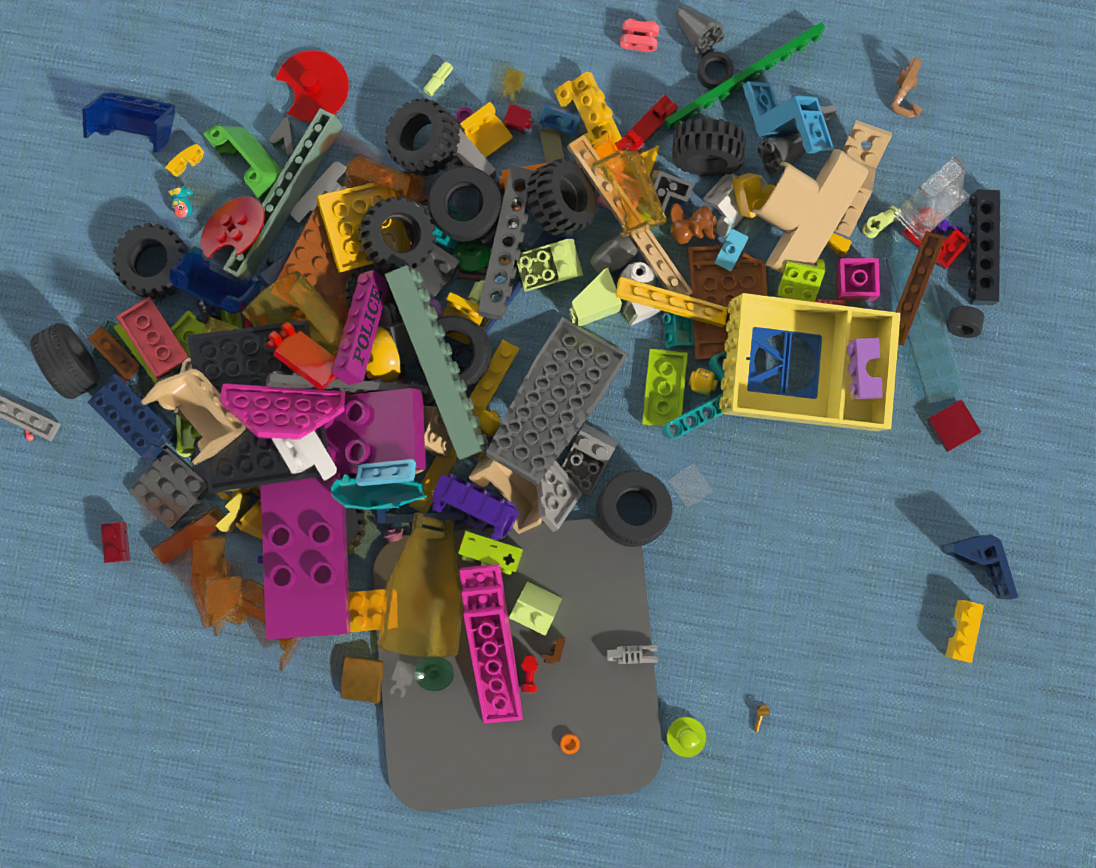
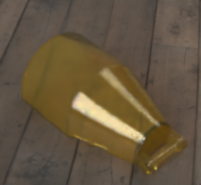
M299 271L288 273L272 283L242 312L255 327L308 320L311 339L337 357L339 344L344 332L340 318ZM345 392V395L361 394V393Z
M415 513L412 531L385 584L377 645L381 649L417 657L436 658L458 655L463 612L461 592L463 589H461L460 571H458L456 563L457 554L453 538L454 521L438 520L425 517L421 513ZM422 524L443 528L444 531L439 532L422 528Z

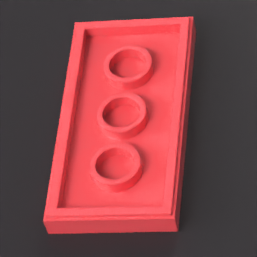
M150 296L116 316L157 380L182 366L184 360L189 358Z

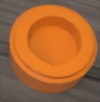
M569 733L561 738L560 747L564 753L574 754L578 751L580 742L576 735Z

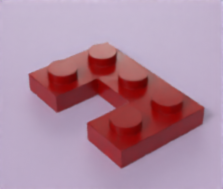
M926 205L901 234L917 248H920L925 232H931L930 229L940 219L941 215ZM955 229L944 241L936 263L944 270L947 269L971 240L958 229Z

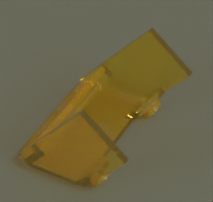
M618 150L592 163L593 167L601 168V175L605 180L613 182L626 217L622 223L624 231L620 233L621 237L633 236L666 223L665 213L639 152Z

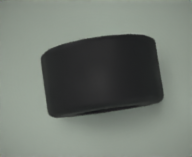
M971 306L954 307L949 313L947 329L958 337H977L983 329L984 313Z

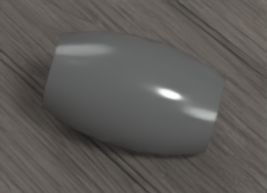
M625 233L615 236L602 244L589 261L598 274L606 268L612 274L627 265L636 255L638 249L628 234Z

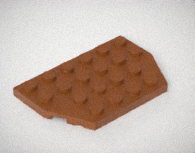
M723 246L688 247L690 289L693 292L691 297L728 307L731 299L742 293L768 296L765 261L752 258L746 253H740L732 271H729L714 264ZM728 308L726 323L723 327L693 319L695 360H710L716 354L727 353L724 347L726 340H728V332L726 331L727 322L730 320Z

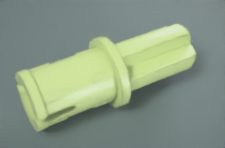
M444 62L438 71L432 74V78L423 88L427 95L432 97L440 85L444 84V80L453 69L452 65Z

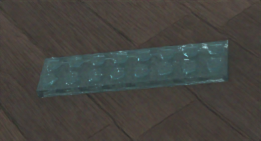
M918 251L890 257L885 260L898 304ZM931 276L908 335L927 404L966 394Z

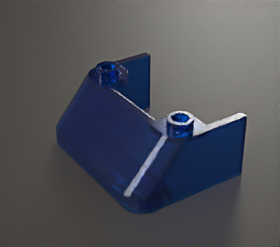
M104 92L82 108L83 138H88L94 132L107 136L115 130L149 136V142L153 143V152L157 153L169 141L175 117V106L170 103L116 92Z

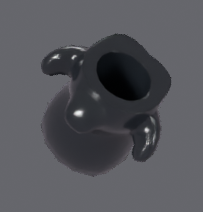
M209 294L198 298L196 302L197 308L202 316H196V320L208 326L222 320V307L219 304L217 305L216 299Z

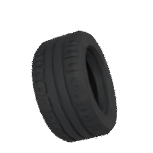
M450 315L437 318V323L443 327L445 335L451 332H462L470 339L473 347V357L470 364L463 371L459 372L458 375L460 380H464L466 387L474 385L482 379L490 367L489 364H491L492 347L490 346L491 343L488 335L476 322L465 317ZM416 353V361L418 363V367H420V371H422V374L425 375Z

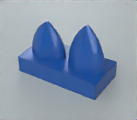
M544 104L539 124L575 135L580 115Z

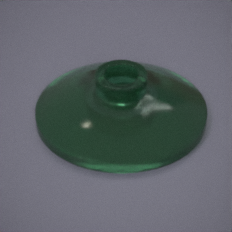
M429 656L419 661L415 667L414 676L416 682L422 688L429 691H440L452 683L454 670L446 659L439 656Z

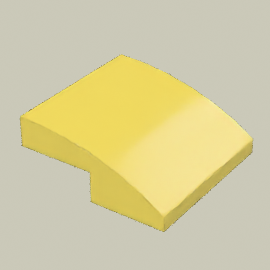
M243 493L236 495L225 506L230 513L216 525L220 531L231 533L235 529L236 523L246 513L251 497Z

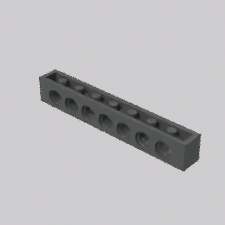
M511 166L478 310L481 317L502 321V316L507 314L508 304H505L506 298L510 297L512 292L510 280L511 278L514 279L516 274L514 262L515 260L518 261L520 256L518 244L519 242L522 243L525 231H522L523 224L526 225L528 220L526 208L527 206L530 207V204L527 201L529 198L527 194V187L529 185L527 184L533 170ZM517 187L525 188L523 192H517L515 189ZM515 204L521 206L519 210H513L511 207ZM511 222L517 224L515 228H509L507 225ZM506 240L513 242L511 246H505L503 243ZM502 258H506L509 260V263L502 265L499 261ZM498 276H502L505 278V281L497 283L495 279ZM497 294L501 296V299L499 301H492L491 297Z

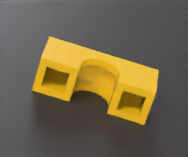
M957 600L953 618L957 621V627L954 636L949 638L945 657L972 663L984 605L966 600Z

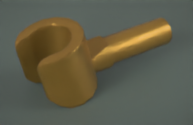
M758 705L756 708L755 732H759L762 716H769V707L767 705Z

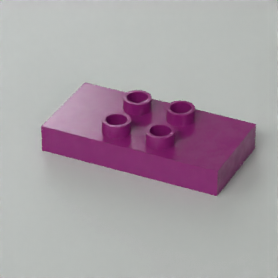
M407 388L345 395L344 412L324 424L328 454L337 469L335 474L340 473L342 475L354 476L357 475L360 464L410 459L416 462L415 470L426 469L423 391Z
M340 473L334 474L327 480L318 477L261 486L266 640L351 634L345 507L332 498L331 487L335 481L343 479L344 475Z

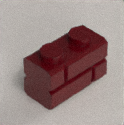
M126 522L101 524L104 563L130 561Z

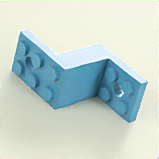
M746 82L743 84L744 95L748 101L750 113L754 119L756 132L759 134V137L786 136L798 129L806 153L829 154L834 150L817 97L793 96L782 104L777 105L771 83Z

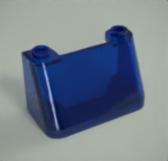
M196 246L170 268L169 279L175 287L230 314H237L251 309L258 302L262 283L255 275L250 281L244 278L240 284L210 270V261H205L202 258L203 250Z

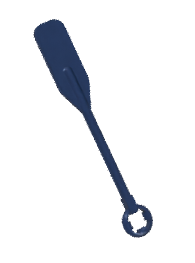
M544 230L529 250L565 239H571L574 233L557 236ZM519 276L518 281L512 287L511 296L506 298L505 304L509 305L523 287L521 276ZM489 318L482 328L486 334L495 324L496 319ZM471 342L469 345H458L453 350L451 355L453 362L455 361V355L458 356L461 352V348H466L468 352L473 353ZM459 360L456 361L459 369L464 370L467 367L462 366L463 363Z

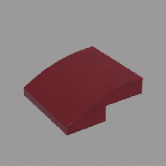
M962 399L927 419L946 452L982 432Z

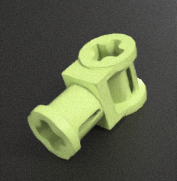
M892 205L886 212L870 217L863 225V234L868 238L876 237L889 224L901 220L899 210Z

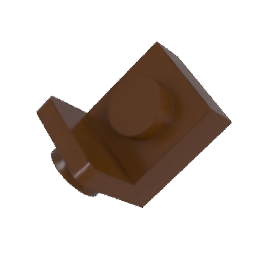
M558 636V640H553L551 651L554 652V655L541 653L544 662L553 665L556 662H560L566 638Z

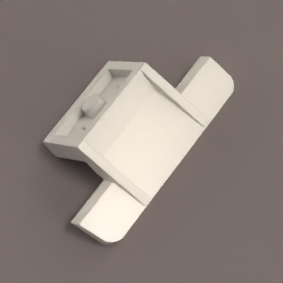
M334 162L294 206L290 213L291 216L299 223L310 210H314L318 203L316 197L322 195L324 191L331 193L347 189L345 186H340L336 181L348 168L340 162Z
M725 174L703 198L706 204L718 209L722 214L721 218L717 221V235L719 237H726L731 229L744 217L739 213L731 180L738 177L734 174ZM759 175L761 186L767 185L768 183Z
M315 431L300 440L272 438L292 474L301 473L313 465L316 466L323 480H327L336 473V466Z

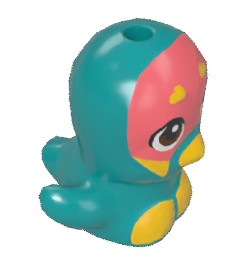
M187 186L169 190L168 192L173 200L174 214L179 218L190 216L193 208L188 195H193L194 192L191 189H187Z

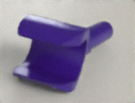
M947 220L937 222L935 230L940 233H945L946 229L963 231V227L949 224Z

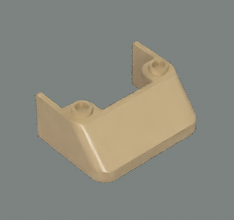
M190 369L159 381L141 401L145 405L158 400L165 409L174 410L178 408L203 437L198 442V448L201 453L192 461L194 465L214 456L245 430V425L221 405L220 393L196 369Z

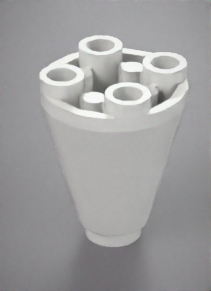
M633 262L626 265L618 279L623 277L654 287L656 285V276L653 270L642 262Z

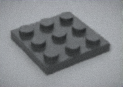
M166 448L128 492L169 529H173L208 490V483L193 472L192 468L173 451Z

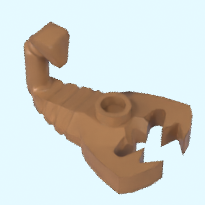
M916 56L911 59L906 70L902 69L895 82L899 85V88L891 104V108L895 113L906 118L919 116L922 112V108L915 104H912L911 111L899 106L903 97L910 88H915L919 80L916 74L922 64V59Z

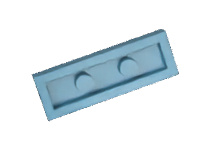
M410 459L360 464L358 466L356 483L359 486L414 481L416 462Z

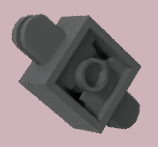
M389 303L383 305L378 326L384 328L390 334L396 345L400 360V372L397 378L399 379L406 376L404 363L417 359L415 348L403 320L397 319L396 307L394 304Z

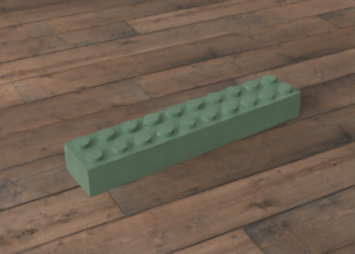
M406 265L385 274L458 459H467L487 451L488 439L485 434L482 435L479 428L482 427L480 419L473 413L474 404L471 398H467L465 393L467 390L466 384L463 379L460 380L459 367L456 361L453 362L451 358L452 349L448 343H445L443 338L445 336L444 329L437 323L436 318H438L435 308L431 307L429 303L431 297L428 290L423 288L421 282L424 280L420 271H416V269Z

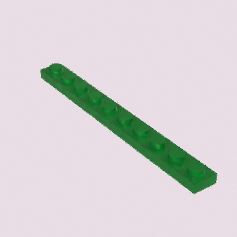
M820 22L666 118L665 127L668 131L672 128L675 130L685 120L697 117L701 110L710 109L717 100L720 99L722 101L726 99L733 90L736 89L738 91L742 89L743 84L750 80L755 81L761 76L762 72L766 70L768 72L777 66L778 62L787 61L794 52L803 51L810 42L813 41L815 43L823 37L825 25L823 22Z

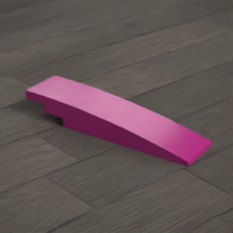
M500 564L461 568L460 577L463 588L461 593L465 609L464 620L483 722L486 724L522 720L517 670Z

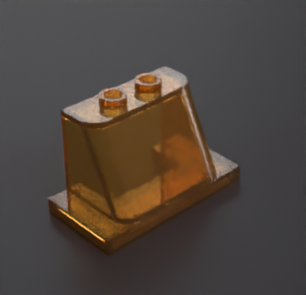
M357 153L345 170L347 176L342 186L348 189L365 185L369 181L395 191L397 198L402 196L406 197V201L412 199L418 202L427 180L421 176Z

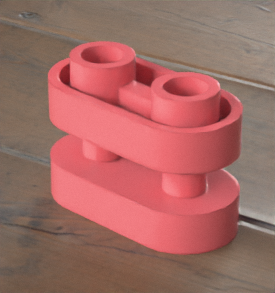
M632 18L623 22L622 32L626 35L621 36L620 46L622 48L645 52L657 50L658 41L655 37L659 35V26L655 22H641Z

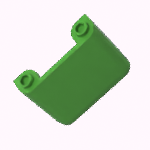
M236 126L211 127L203 135L220 156L224 153L236 156L240 152L251 165L244 174V181L261 203H263L283 169L246 128Z

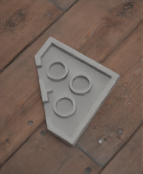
M555 461L538 485H536L540 518L552 532L560 528L583 494Z

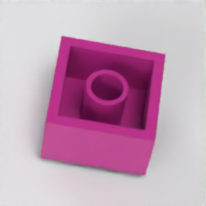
M842 258L838 260L835 264L836 300L874 301L880 296L879 258Z

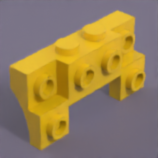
M586 71L575 80L567 81L554 90L561 107L565 108L569 104L575 103L588 131L584 136L589 143H592L608 132L614 143L622 139L612 118L613 113L604 101L605 96L598 88L591 72Z

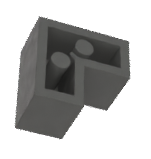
M654 170L641 206L664 214L669 197L687 202L694 183Z

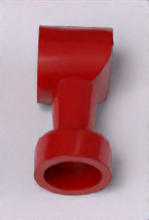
M527 655L523 663H521L525 671V683L521 685V692H537V684L533 682L534 674L539 664L534 655Z

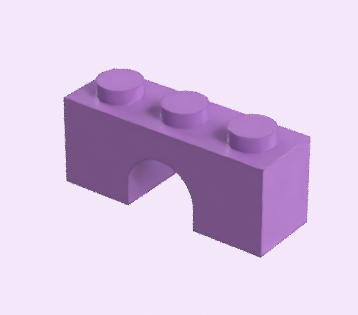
M861 338L849 341L847 353L850 356L848 372L851 375L850 394L852 395V400L883 397L882 378L871 377L866 371V364L869 360L880 358L879 338Z

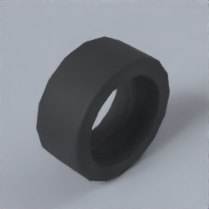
M714 51L706 54L698 66L697 76L699 82L709 90H713L732 78L734 71L733 62L728 55L722 52ZM709 62H719L725 66L726 75L723 79L712 80L706 76L705 67Z

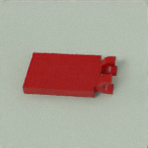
M286 322L282 325L283 331L280 334L274 331L269 335L268 338L271 340L267 342L266 346L275 350L274 356L320 391L337 378L332 374L336 357L300 331L296 334L290 323Z

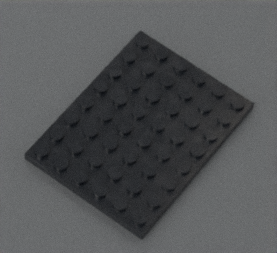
M308 320L288 322L293 326L296 334L301 331L311 338ZM285 323L187 336L192 369L200 371L220 395L223 384L266 386V378L272 372L281 371L285 375L296 373L274 356L275 350L266 346L267 342L271 340L268 338L269 335L274 331L280 334L283 331L281 327ZM322 425L314 431L328 453L325 427ZM246 426L245 430L214 456L204 460L209 494L322 477L315 465L301 473L292 474L272 438L257 437Z

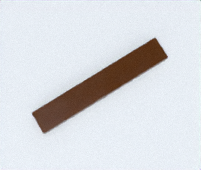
M928 231L925 232L895 312L900 313L898 345H905L945 236Z

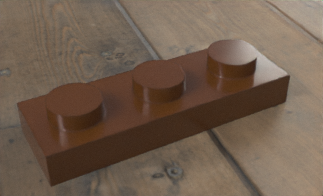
M100 326L87 338L126 380H129L142 368L103 326Z

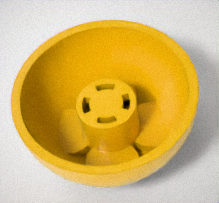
M378 326L365 376L370 380L381 379L384 383H390L391 381H396L399 376V354L390 334L384 328Z

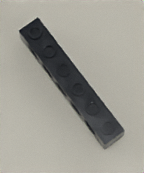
M977 189L969 198V206L971 207L969 225H971V232L968 239L971 240L969 242L971 243V250L968 254V260L971 262V269L968 272V279L970 280L968 298L971 305L993 306L999 302L1000 190ZM981 207L986 209L987 214L982 213ZM980 226H984L987 232H983ZM980 244L986 246V251L981 249ZM980 262L986 265V270L981 268ZM980 281L985 282L986 288L980 285Z

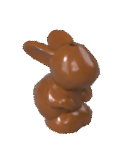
M676 203L671 207L670 219L672 225L670 234L678 244L688 243L693 235L698 238H703V235L710 239L716 238L717 220L709 207L702 205L692 214L690 219H686L685 211L679 204Z

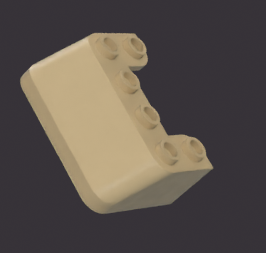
M484 456L469 476V479L479 488L486 487L491 481L507 501L516 505L515 509L520 512L513 528L518 534L540 525L542 519L540 518L536 485L491 458Z

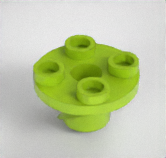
M680 717L669 726L667 742L675 754L681 757H692L700 753L704 748L706 732L702 724L696 719Z

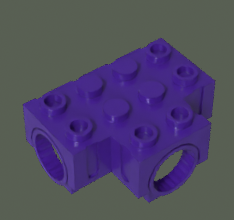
M450 473L448 477L442 474L432 494L433 510L442 512L444 506L448 503L466 512L468 517L465 524L484 532L486 526L490 524L495 526V531L491 538L498 541L511 531L520 512L515 509V504L469 482H466L464 485L465 480ZM472 516L485 521V523L476 522Z

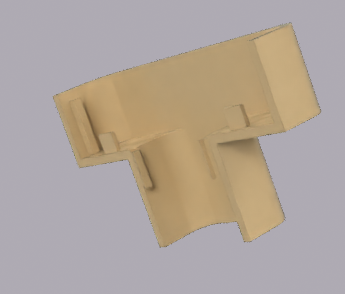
M839 149L832 151L816 180L789 163L781 162L780 166L785 168V171L773 192L760 210L753 209L752 211L753 214L784 232L765 264L783 275L787 261L811 266L815 264L868 175V167Z

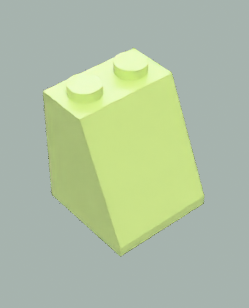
M608 268L604 269L572 301L569 315L572 323L576 322L577 326L580 327L620 312L622 302L620 298L615 297L617 289Z
M527 581L509 618L546 635L562 598Z

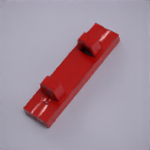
M664 95L616 144L619 153L626 161L665 123L666 118L677 111L678 106L670 98ZM656 112L660 116V119L657 118L653 113Z

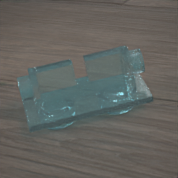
M758 216L747 217L736 230L749 237L743 251L767 223Z

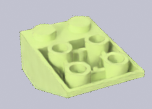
M565 239L520 253L519 260H516L525 292L583 276L574 239Z

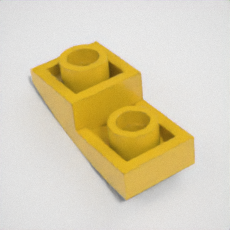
M192 145L175 156L165 168L177 178L179 174L184 172L187 163L193 167L196 163H199L203 158L204 151L199 145Z

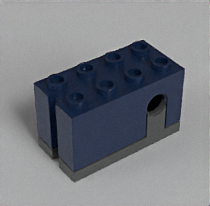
M115 374L87 403L141 457L156 461L165 451L164 447L167 444L173 445L177 441V427L152 402L143 405L141 401L146 396L131 381Z

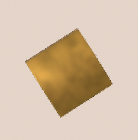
M346 656L342 674L341 698L378 704L381 700V681L384 679V661Z

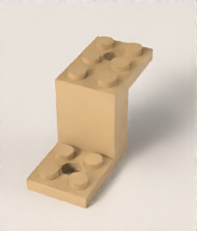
M858 120L855 121L842 151L868 167L869 172L834 232L848 237L851 236L872 193L876 168L892 137L891 132ZM863 141H869L871 143V146L866 148L863 147L861 143Z

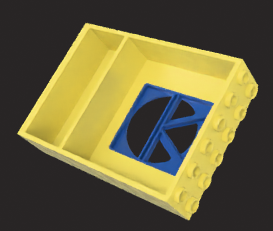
M745 293L731 299L728 305L730 320H728L726 325L728 340H726L724 347L725 351H727L726 359L723 362L725 377L721 382L723 397H721L719 407L722 409L721 414L868 431L891 429L900 313ZM783 334L782 354L768 344L766 339L774 335ZM792 336H796L803 340L813 351L816 360V371L813 379L805 388L797 392L787 393ZM861 338H879L880 358L869 360L866 364V371L871 377L882 378L883 397L852 400V395L850 394L851 375L848 372L850 356L847 353L849 341ZM761 347L781 362V364L757 374L754 367L757 349ZM781 372L779 392L768 388L762 383L764 379Z

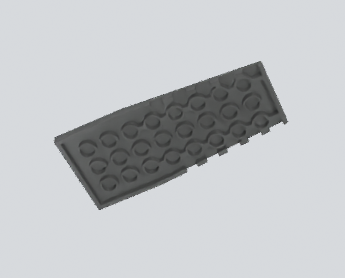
M562 317L532 363L515 399L511 403L506 416L486 451V456L538 485L600 402L628 354Z

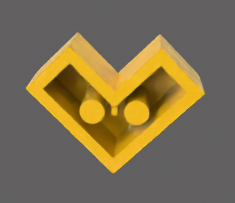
M746 173L731 179L740 215L749 218L757 216L752 213L753 209L760 210L765 205L775 186L770 184L761 186L759 175Z

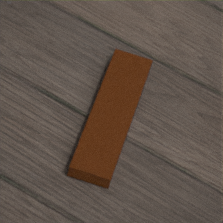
M215 506L152 547V552L163 565L218 530L216 525L225 517V514L218 506Z

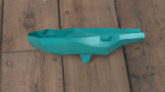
M344 475L342 480H336L331 487L332 498L344 507L362 510L399 508L406 503L427 497L424 496V484L398 482L359 486L356 483L357 478L351 479L348 475Z

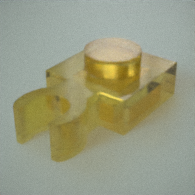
M511 68L507 69L502 83V87L506 88L502 93V101H504L506 95H510V103H513L514 91L520 93L526 73Z

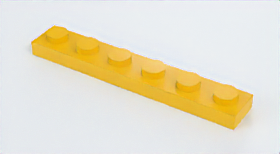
M620 277L618 279L616 298L723 327L726 323L728 307Z

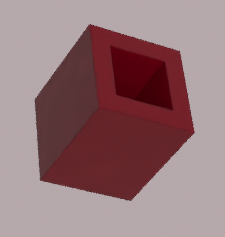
M510 103L503 120L506 128L525 134L526 130H530L533 124L531 111Z

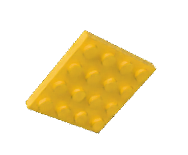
M391 179L316 197L338 273L374 264L372 261L368 262L365 259L367 256L365 252L361 253L359 247L362 246V242H358L357 236L360 234L358 227L362 223L361 219L364 214L376 203L383 199L386 200L388 197L394 196L396 198ZM391 218L384 221L381 227L384 243L395 252H407L411 246L404 223Z

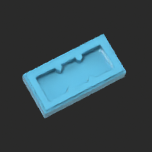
M731 229L714 264L732 271L749 237Z

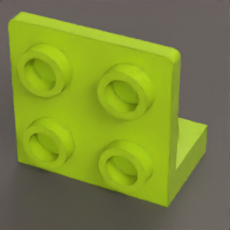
M817 259L813 266L787 261L777 295L795 300L815 302L825 273L824 260Z

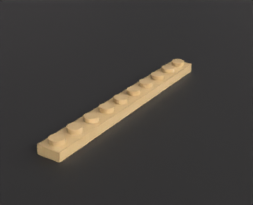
M582 135L570 143L567 148L664 288L686 296L692 294L693 292L586 137Z

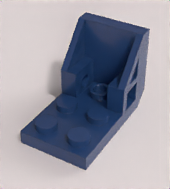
M992 534L941 545L943 553L971 566L987 564L986 572L991 577L993 583L991 586L992 592L997 596V599L1018 598L1001 539Z

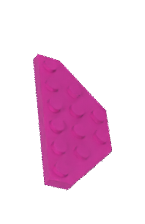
M223 384L220 401L223 407L257 437L300 440L344 412L345 391Z

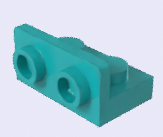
M664 311L663 322L665 324L664 340L666 348L695 346L693 319Z

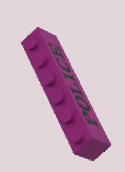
M375 270L362 273L358 277L347 322L339 344L338 354L334 362L332 374L348 385L363 382L389 286L388 281Z

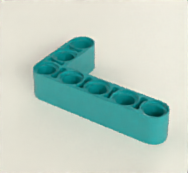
M725 352L714 355L709 362L720 388L722 379L725 377V370H723V366L718 364V358L721 357L724 362L727 355ZM723 394L666 422L661 428L662 435L666 439L678 438L723 415L721 414L722 409L718 405ZM703 408L708 411L707 418L702 415ZM686 417L692 420L691 426L686 424ZM670 425L675 428L674 435L669 432Z

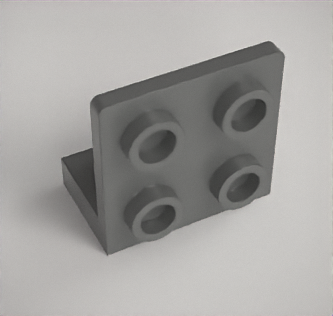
M432 243L434 245L433 252L429 254V258L422 265L415 269L420 271L424 281L421 282L423 288L427 289L432 296H436L455 276L460 261Z

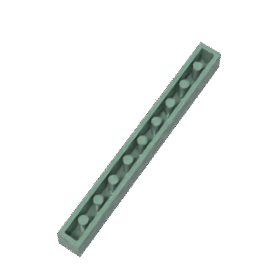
M321 108L317 112L262 203L264 223L259 235L251 246L240 255H236L235 249L225 264L223 270L232 277L245 284L249 283L343 125L335 115Z

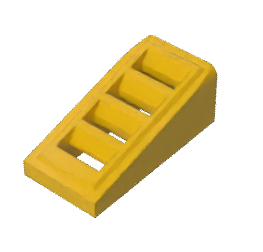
M833 233L826 246L843 258L847 254L852 241Z

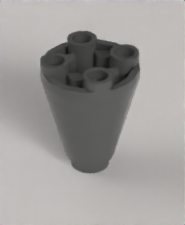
M686 5L681 6L675 14L677 22L692 49L697 54H701L704 57L710 53L716 44L723 41L725 37L723 34L724 26L719 21Z
M800 134L766 138L761 142L760 146L757 147V154L761 157L767 174H781L785 171V168L780 166L781 162H787L791 165L806 152Z

